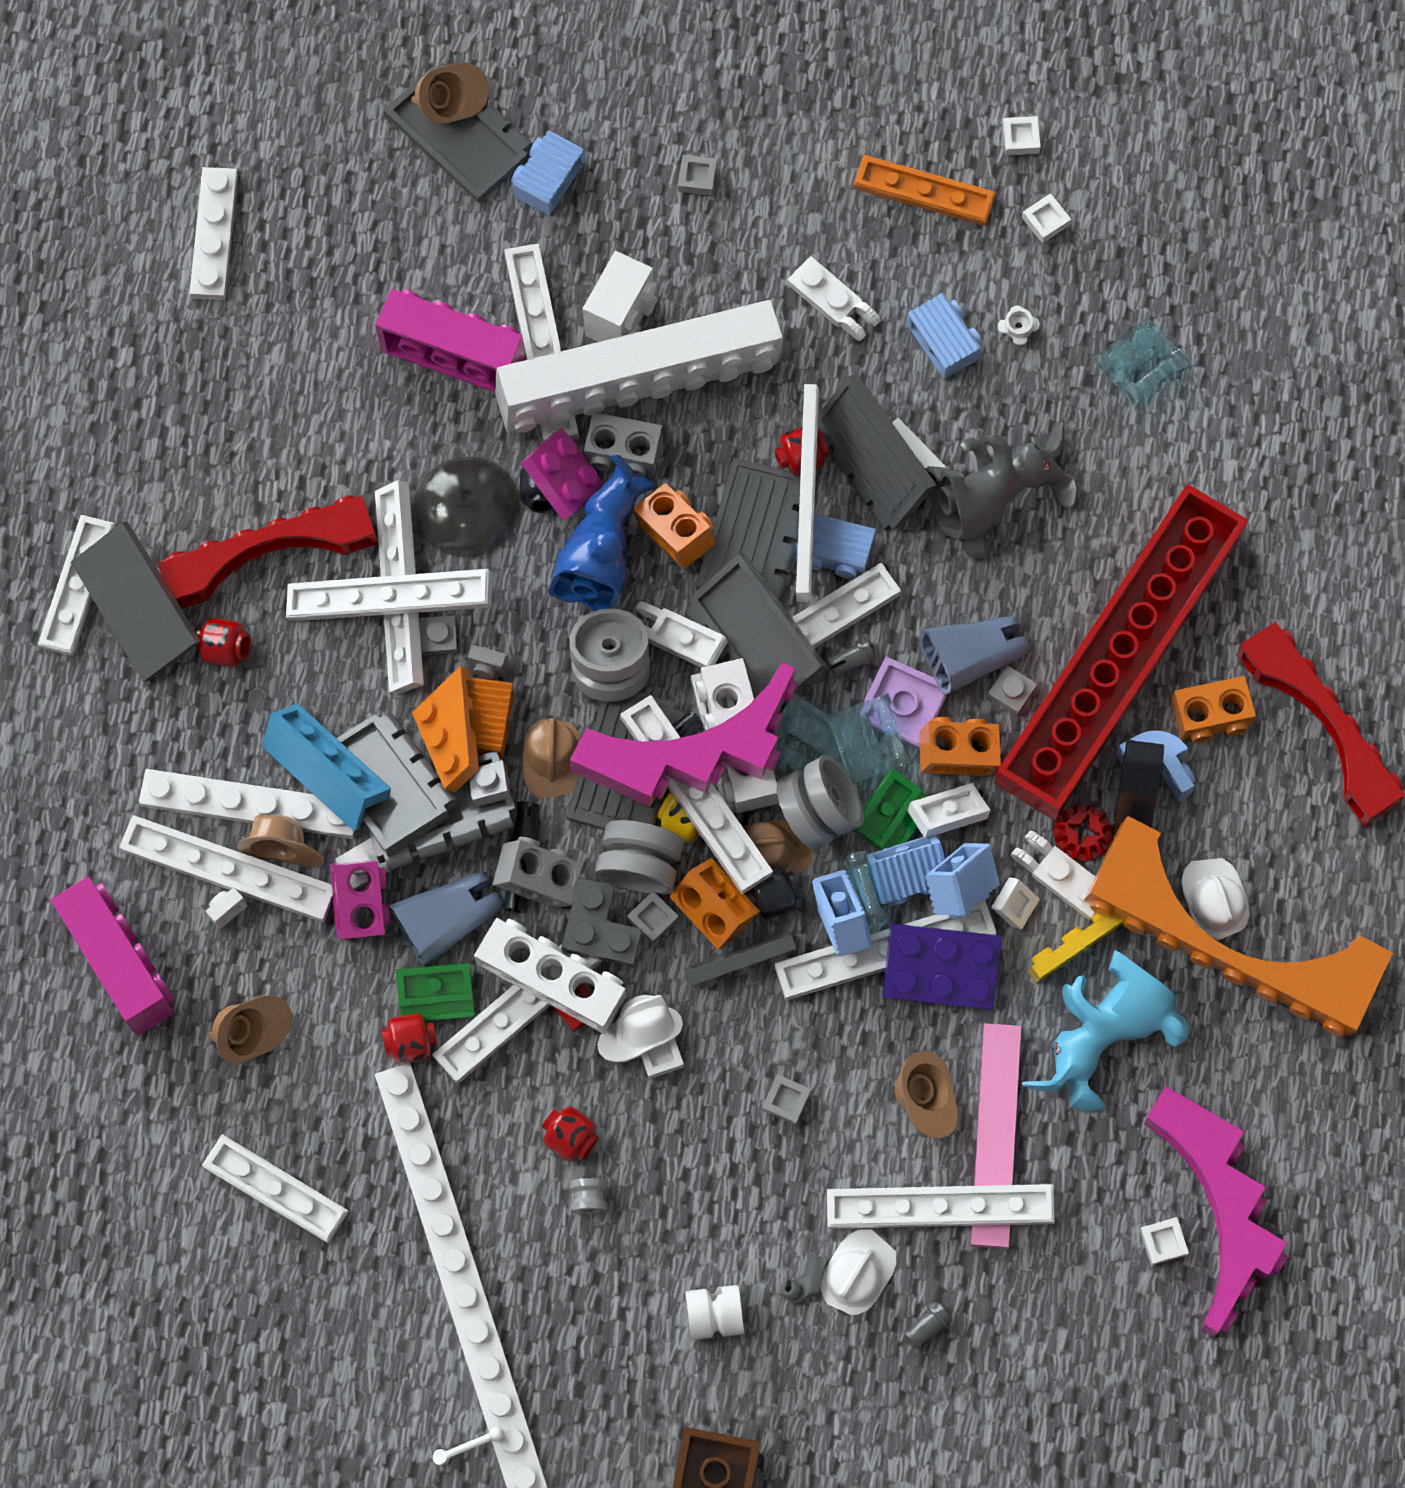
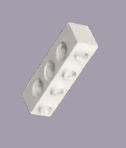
M743 658L702 667L700 681H695L698 699L700 703L706 701L709 714L704 715L707 730L726 722L749 706L754 700ZM727 697L733 699L736 705L726 709L719 706L717 702ZM721 762L726 765L724 771L727 781L722 782L726 803L733 802L735 813L778 804L777 782L774 771L766 770L761 780L752 775H739L735 771L736 768Z
M496 918L474 954L476 964L605 1035L627 997L626 989L622 987L623 981L609 972L604 971L600 975L589 969L591 964L578 955L572 954L570 958L558 952L559 947L547 938L540 936L536 940L525 934L527 929L514 920L507 919L505 923ZM519 948L527 949L530 952L529 958L522 963H516L510 959L512 952ZM549 966H557L562 969L561 976L556 980H547L542 976V973ZM583 983L591 984L595 991L588 998H580L574 993L578 985Z

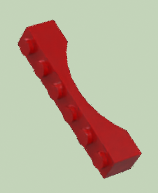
M362 495L357 497L344 496L336 500L333 505L324 508L311 507L304 510L301 515L290 519H274L266 527L254 531L252 529H244L235 533L232 538L220 542L218 540L207 541L201 544L199 549L187 553L183 551L174 552L167 555L165 560L157 563L163 580L180 608L184 609L208 601L218 586L232 572L248 561L266 553L286 548L310 547L347 555L378 545Z
M1274 622L1240 644L1236 656L1257 684L1274 688L1294 698L1309 709L1321 722L1334 742L1341 761L1344 781L1343 799L1365 828L1401 803L1405 796L1403 792L1404 786L1399 777L1393 772L1389 773L1381 763L1382 756L1378 749L1371 743L1367 744L1360 735L1361 730L1357 721L1351 715H1345L1339 707V700L1335 692L1329 686L1324 687L1316 676L1318 674L1311 660L1307 657L1303 658L1295 648L1296 642L1290 632L1286 629H1281Z

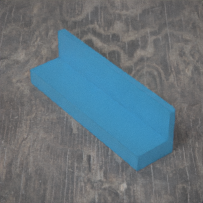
M299 704L271 713L262 743L263 748L353 831L360 828L365 808L388 800L392 788Z

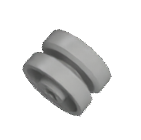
M616 608L599 609L586 614L574 625L569 636L573 680L580 691L590 698L611 702L622 701L632 697L645 687L650 676L648 631L639 618L630 612Z
M822 755L809 762L805 766L804 771L796 769L777 781L776 791L784 817L792 831L809 848L818 849L832 842L836 838V833L845 835L863 824L864 812L858 792L849 775L831 756Z
M615 820L606 823L602 843L609 851L599 854L595 876L609 885L624 890L648 895L652 891L657 895L673 893L677 871L671 865L681 860L684 839L676 833L652 824L628 820Z

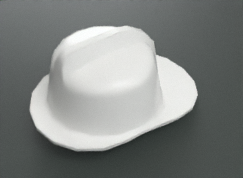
M1223 858L1191 861L1185 868L1181 881L1183 893L1195 923L1208 935L1217 940L1243 930L1247 925L1250 915L1249 904L1239 875L1233 865Z
M661 995L636 996L623 1005L618 1020L609 1026L605 1035H600L597 1044L599 1054L605 1060L612 1062H626L637 1058L658 1046L674 1040L681 1032L683 1026L681 1015L676 1010L667 1007Z
M861 1229L849 1234L840 1243L824 1270L821 1293L826 1303L850 1315H858L869 1310L879 1298L894 1272L896 1251L872 1229Z

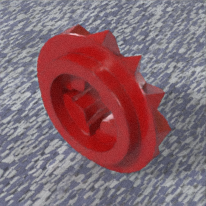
M1076 803L1072 807L1063 810L1056 820L1053 831L1054 840L1057 847L1073 860L1090 861L1101 856L1109 847L1112 839V825L1109 823L1105 812L1096 809L1092 804L1079 805ZM1085 819H1088V830L1093 832V836L1087 835L1082 840L1081 845H1078V832L1073 830V827L1080 828Z

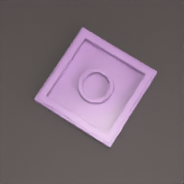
M886 656L855 721L920 750L919 731L928 721L938 716L947 698V694H943L940 691L934 677Z

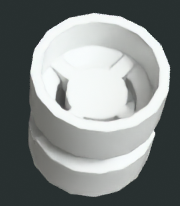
M738 1285L717 1287L714 1294H710L707 1289L685 1291L691 1341L712 1338L717 1331L723 1337L744 1334Z

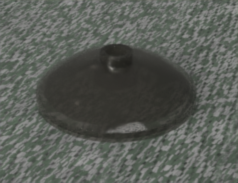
M471 456L453 458L432 469L422 480L414 502L416 522L424 538L443 553L466 558L490 553L505 543L517 526L521 507L517 487L510 475L492 461ZM464 494L472 496L469 502L464 503L459 500Z

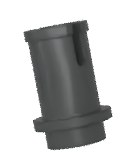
M857 640L854 646L832 657H828L827 660L831 668L845 662L833 669V673L838 679L840 676L863 665L871 666L870 662L875 660V656L867 640L861 643Z
M939 1303L934 1307L929 1305L927 1307L928 1312L911 1327L903 1331L904 1335L918 1351L942 1329L947 1331L949 1329L948 1324L953 1321Z

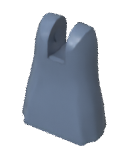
M1007 616L981 622L923 629L920 633L921 652L930 668L935 667L933 675L940 691L948 695L1001 667L1023 658L1031 649L1027 637L1021 636L1010 640L1005 638L1020 629L1021 625L1018 619Z
M486 872L467 875L439 888L389 905L394 920L405 938L409 940L412 950L424 967L449 950L475 928L492 918L503 906L504 901L498 892L491 893L476 902L472 896L488 887L491 883V879Z

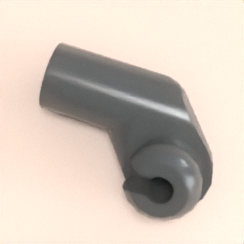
M808 1255L805 1274L792 1281L786 1280L781 1287L782 1296L788 1302L795 1304L802 1303L818 1294L821 1288L826 1258Z

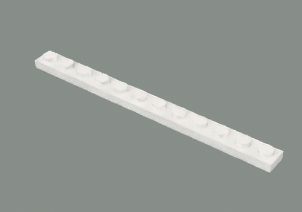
M408 1063L376 1073L375 1077L488 1430L490 1432L493 1427L498 1426L504 1431L503 1439L498 1442L492 1440L506 1487L548 1488L412 1066Z

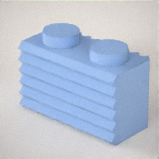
M548 130L543 139L537 138L529 153L531 158H529L525 166H518L511 182L513 183L515 198L550 216L584 165L585 151L583 148Z
M940 293L932 300H928L920 307L911 310L908 313L907 326L942 378L946 379L979 360L983 343L978 332L973 327L968 329L962 321L964 315L955 300L949 302L945 294Z
M814 513L812 570L818 571L821 570V567L835 571L836 575L845 579H855L856 576L862 575L867 569L876 529ZM797 543L796 551H795V560H796V561H797V556H798V543Z
M935 835L928 838L922 837L864 855L877 899L881 904L887 903L890 906L906 902L909 895L921 892L925 895L930 894L928 892L930 888L926 885L928 881L925 879V876L945 860L941 843Z
M964 843L925 876V879L928 881L926 885L930 888L928 890L931 894L930 899L933 901L931 905L935 908L933 912L936 915H949L953 919L969 915L971 913L970 909L974 908L977 902L989 898V893L996 889V886L1000 885L990 844Z
M841 870L814 878L812 884L814 886L818 912L836 954L844 956L870 948L872 943L866 914L847 871Z

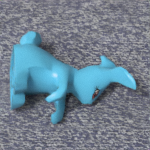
M1116 950L1108 970L1117 976L1119 982L1109 991L1099 1005L1094 1006L1084 998L1083 991L1087 981L1084 976H1078L1072 986L1065 984L1062 988L1065 1005L1072 1014L1083 1022L1081 1028L1072 1031H1062L1054 1041L1056 1074L1053 1079L1022 1083L1024 1087L1043 1092L1059 1091L1067 1083L1070 1091L1071 1107L1083 1112H1100L1106 1106L1103 1100L1089 1088L1088 1080L1097 1068L1101 1053L1110 1045L1121 1040L1146 1038L1154 1032L1161 1031L1165 1036V1041L1177 1047L1186 1041L1190 1032L1188 1021L1176 1010V995L1160 981Z

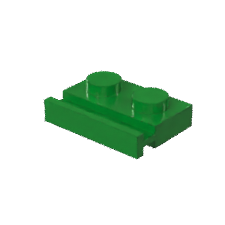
M891 769L887 772L864 807L863 824L853 830V832L878 850L906 843L917 828V825L907 811L910 802L928 797V795L923 793L922 789L896 770Z
M470 962L396 969L400 1016L421 1013L425 1021L475 1016Z

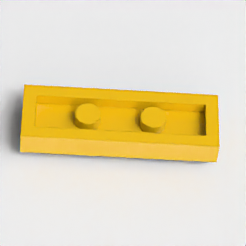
M1096 913L1091 917L1093 924L1082 931L1078 926L1061 938L1064 944L1052 951L1050 947H1047L1031 959L1034 965L1031 966L1028 973L1037 984L1121 926L1125 919L1113 913L1110 917Z

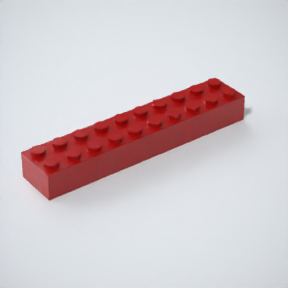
M1186 484L998 768L994 784L1056 822L1242 538L1249 521L1248 519L1191 485Z

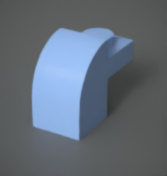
M1147 731L1130 739L1164 744L1162 777L1178 802L1191 795L1195 778L1186 763H1180V760L1185 758L1188 750L1183 741L1175 735L1164 731ZM1126 742L1119 745L1116 753L1121 764H1123Z

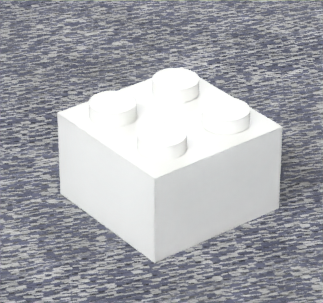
M614 251L583 307L586 337L601 342L641 331L639 323L644 315L650 316L657 302V297L654 296L656 283L653 280L652 267Z

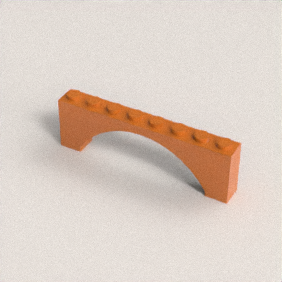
M1129 816L1122 822L1084 898V901L1091 904L1090 908L1094 912L1105 917H1110L1113 913L1125 919L1123 925L1130 931L1137 934L1148 933L1157 938L1156 942L1163 948L1170 951H1177L1178 949L1190 955L1189 959L1196 965L1203 968H1210L1211 966L1223 972L1222 976L1227 981L1240 986L1246 984L1256 989V994L1260 998L1272 1003L1279 1001L1289 1006V1011L1293 1015L1305 1020L1312 1018L1322 1023V1028L1334 1036H1349L1357 1031L1393 952L1362 936L1357 937L1350 943L1348 948L1340 952L1303 962L1265 961L1229 949L1202 930L1187 914L1176 898L1161 862L1157 842L1161 833Z

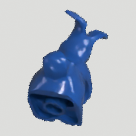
M621 455L611 456L612 461L617 465L614 474L599 491L587 500L583 508L585 518L565 541L563 549L558 553L552 581L548 589V594L556 597L558 600L567 603L581 602L587 609L593 611L613 609L622 593L627 577L625 556L628 551L626 535L622 526L631 516L634 502L637 498L654 488V484L644 476H635L633 469Z

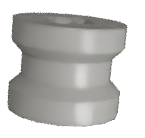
M583 1178L570 1181V1189L574 1193L571 1213L602 1214L608 1212V1203L604 1200V1192L608 1189L607 1180Z

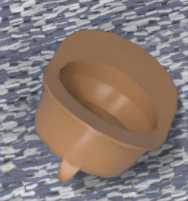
M469 62L455 63L426 73L417 83L415 96L411 97V101L417 104L429 121L436 124H446L469 118L479 113L486 105L489 96V83L485 73L478 66Z
M555 718L542 719L533 724L526 733L523 750L524 780L530 792L540 799L570 794L575 789L579 775L571 772L570 759L580 741V734L571 723L557 721Z
M257 815L253 820L249 837L243 838L237 845L240 853L260 860H278L308 868L319 867L324 862L323 856L318 851L304 844L303 830L298 822L283 815Z
M786 819L755 822L743 827L771 868L781 866L786 872L792 871L793 875L804 872L812 865L813 849L801 842L792 831Z
M259 996L242 1004L231 1005L222 1009L214 1019L212 1030L208 1032V1036L216 1043L219 1054L225 1061L238 1065L278 1047L290 1032L292 1012L288 1004L278 996Z
M919 1051L913 1053L905 1060L901 1073L895 1082L897 1102L907 1111L911 1123L919 1132L930 1138L941 1139L947 1137L955 1130L958 1122V1108L949 1069L942 1058L933 1052Z

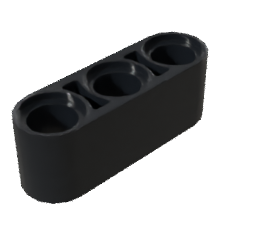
M1134 740L1126 741L1113 821H1115V824H1113L1112 835H1116L1120 825L1128 816L1152 828L1163 765L1164 744Z

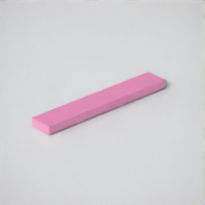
M984 1023L974 1186L1012 1185L1021 1026ZM1010 1225L972 1226L970 1246L1008 1249Z

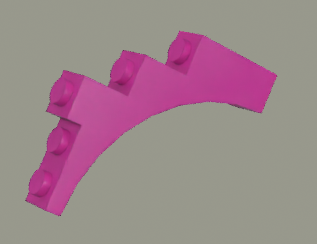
M782 662L768 686L749 706L726 722L699 734L674 740L635 741L614 738L586 728L570 759L571 772L651 807L655 797L659 799L663 797L670 781L666 776L707 793L711 783L717 785L723 775L726 765L721 762L762 780L766 770H774L781 755V751L777 750L778 737L773 734L776 733L783 717L779 710L784 700L790 703L798 687V682L794 681L796 668Z
M1165 1086L1147 1116L1144 1125L1168 1141L1189 1164L1203 1186L1214 1213L1220 1244L1219 1276L1213 1303L1201 1330L1215 1337L1220 1329L1227 1333L1238 1314L1232 1310L1238 1297L1245 1300L1256 1282L1255 1279L1250 1277L1251 1274L1256 1275L1262 1280H1265L1270 1272L1277 1276L1288 1257L1282 1253L1287 1242L1248 1220V1217L1255 1220L1262 1210L1266 1200L1260 1196L1266 1187L1226 1164L1228 1161L1234 1165L1245 1147L1244 1144L1239 1142L1244 1131Z

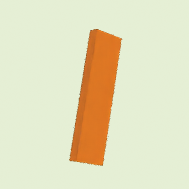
M863 155L853 189L982 226L987 224L996 192L868 155Z

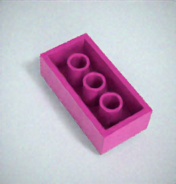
M391 288L375 324L383 353L492 392L496 390L497 367L526 360L523 335L515 328L508 325H500V327L493 325L475 313L462 314L454 311L450 305L444 302L436 301L432 303L423 300L417 293L410 290H402L401 292Z
M87 876L50 899L125 1022L137 1037L175 1014L169 1005L175 1001L173 995L158 973L151 976V973L156 971V968L140 943L132 945L138 939L122 914L113 915L119 909L102 882L95 886L90 877Z

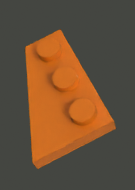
M462 666L457 668L412 712L444 789L453 793L479 770L476 732L470 728L469 713L474 711L473 699L468 697L467 684L471 682L470 670Z

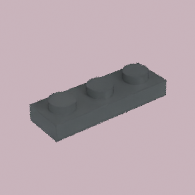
M784 932L685 967L684 971L688 982L692 986L698 984L699 988H705L719 983V976L733 971L734 976L751 972L755 969L754 964L767 959L769 964L785 960L790 957L788 952L795 950L796 946L792 935L789 932Z

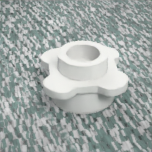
M1013 306L1006 315V319L999 321L998 331L1011 337L1015 345L1022 346L1027 343V337L1039 329L1040 323L1037 318L1032 317L1028 310L1023 309L1021 306ZM1017 323H1020V324L1022 325V327H1021V328H1016L1015 325H1016Z

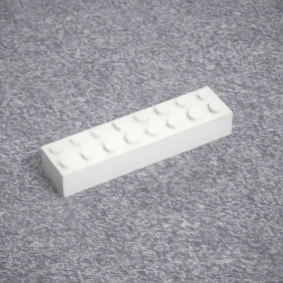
M766 300L497 367L495 395L506 431L528 432L540 423H563L569 420L571 415L584 413L586 416H591L593 412L600 413L606 407L614 405L627 407L638 402V399L650 396L654 399H659L670 395L674 390L682 388L695 390L704 386L706 382L718 379L721 382L731 381L745 372H766L777 363L783 337L771 300Z

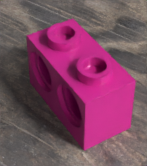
M376 860L329 864L336 937L339 939L385 935L384 926L390 925L388 904H382L381 889H386L384 867H379ZM363 870L368 876V883L364 889L355 891L351 887L350 878L354 872ZM361 907H367L371 912V921L364 927H357L353 919L354 913Z

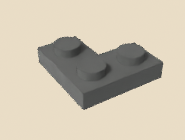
M581 878L578 879L561 949L563 952L634 968L642 929L607 921L615 886Z

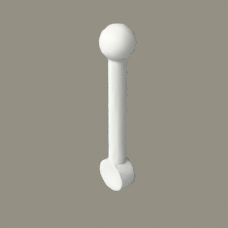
M496 1426L488 1434L448 1451L436 1450L433 1454V1461L438 1465H445L455 1455L491 1440L495 1442L501 1441L504 1437V1431L501 1427Z

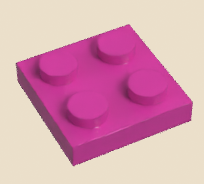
M563 427L553 432L520 463L562 520L572 516L604 484L596 470L588 463L577 448L574 440L569 437Z

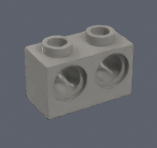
M593 412L584 447V457L594 469L610 471L611 468L616 469L617 466L612 461L611 456L621 455L633 469L635 476H654L663 440L662 425ZM602 440H610L614 443L608 449H602L597 446ZM640 446L649 450L642 456L634 455L631 452L634 448Z
M519 837L517 841L503 844L493 886L552 908L572 905L583 863L570 859L571 854L559 849H550L549 851L539 847L540 842L527 837ZM521 858L525 861L526 864L525 872L521 869L520 866ZM552 870L555 871L557 876L556 884L552 879Z

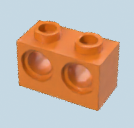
M664 483L635 506L633 511L639 527L684 570L716 544L712 533L714 525L704 512L700 511L697 514L691 508L690 500L681 490L678 489L675 492ZM666 511H671V512H670L669 514H667V515H661L662 513H664V512H666ZM688 533H694L693 535H691V536H689V537H683L684 535H686V534H688Z
M1245 676L1175 690L1171 699L1181 741L1191 739L1192 743H1202L1211 740L1213 734L1227 732L1228 736L1239 735L1249 730L1248 727L1252 726L1256 717ZM1228 702L1236 704L1240 709V713H1227L1223 708V704ZM1198 710L1203 713L1205 720L1195 722L1189 718L1187 712Z
M936 717L928 721L919 731L921 773L991 776L1001 765L999 724H987L985 719H969L965 723L952 722V719L948 717ZM936 738L944 740L948 745L949 751L940 749L936 744ZM971 740L978 741L983 747V752L976 751L971 745Z
M712 858L690 870L669 896L717 950L738 938L760 912L745 894L740 893L733 881Z

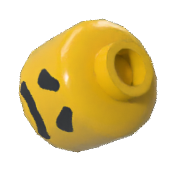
M669 793L657 816L661 819V828L678 834L684 839L685 843H692L698 836H702L673 794Z

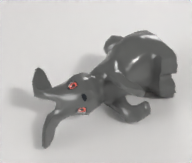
M1059 423L1052 430L1045 448L1034 442L1019 445L1013 454L1006 441L995 435L990 434L986 436L983 440L986 445L993 448L994 460L983 442L973 437L962 440L960 447L964 451L974 452L979 469L977 473L964 477L959 470H949L945 467L935 466L925 468L936 484V487L929 496L932 511L938 525L949 537L959 539L962 542L963 550L969 557L983 559L991 552L992 544L986 538V532L997 523L1003 507L1024 488H1040L1049 484L1055 498L1065 508H1072L1075 505L1078 493L1076 476L1063 471L1055 462V459L1061 454L1064 444L1063 423Z

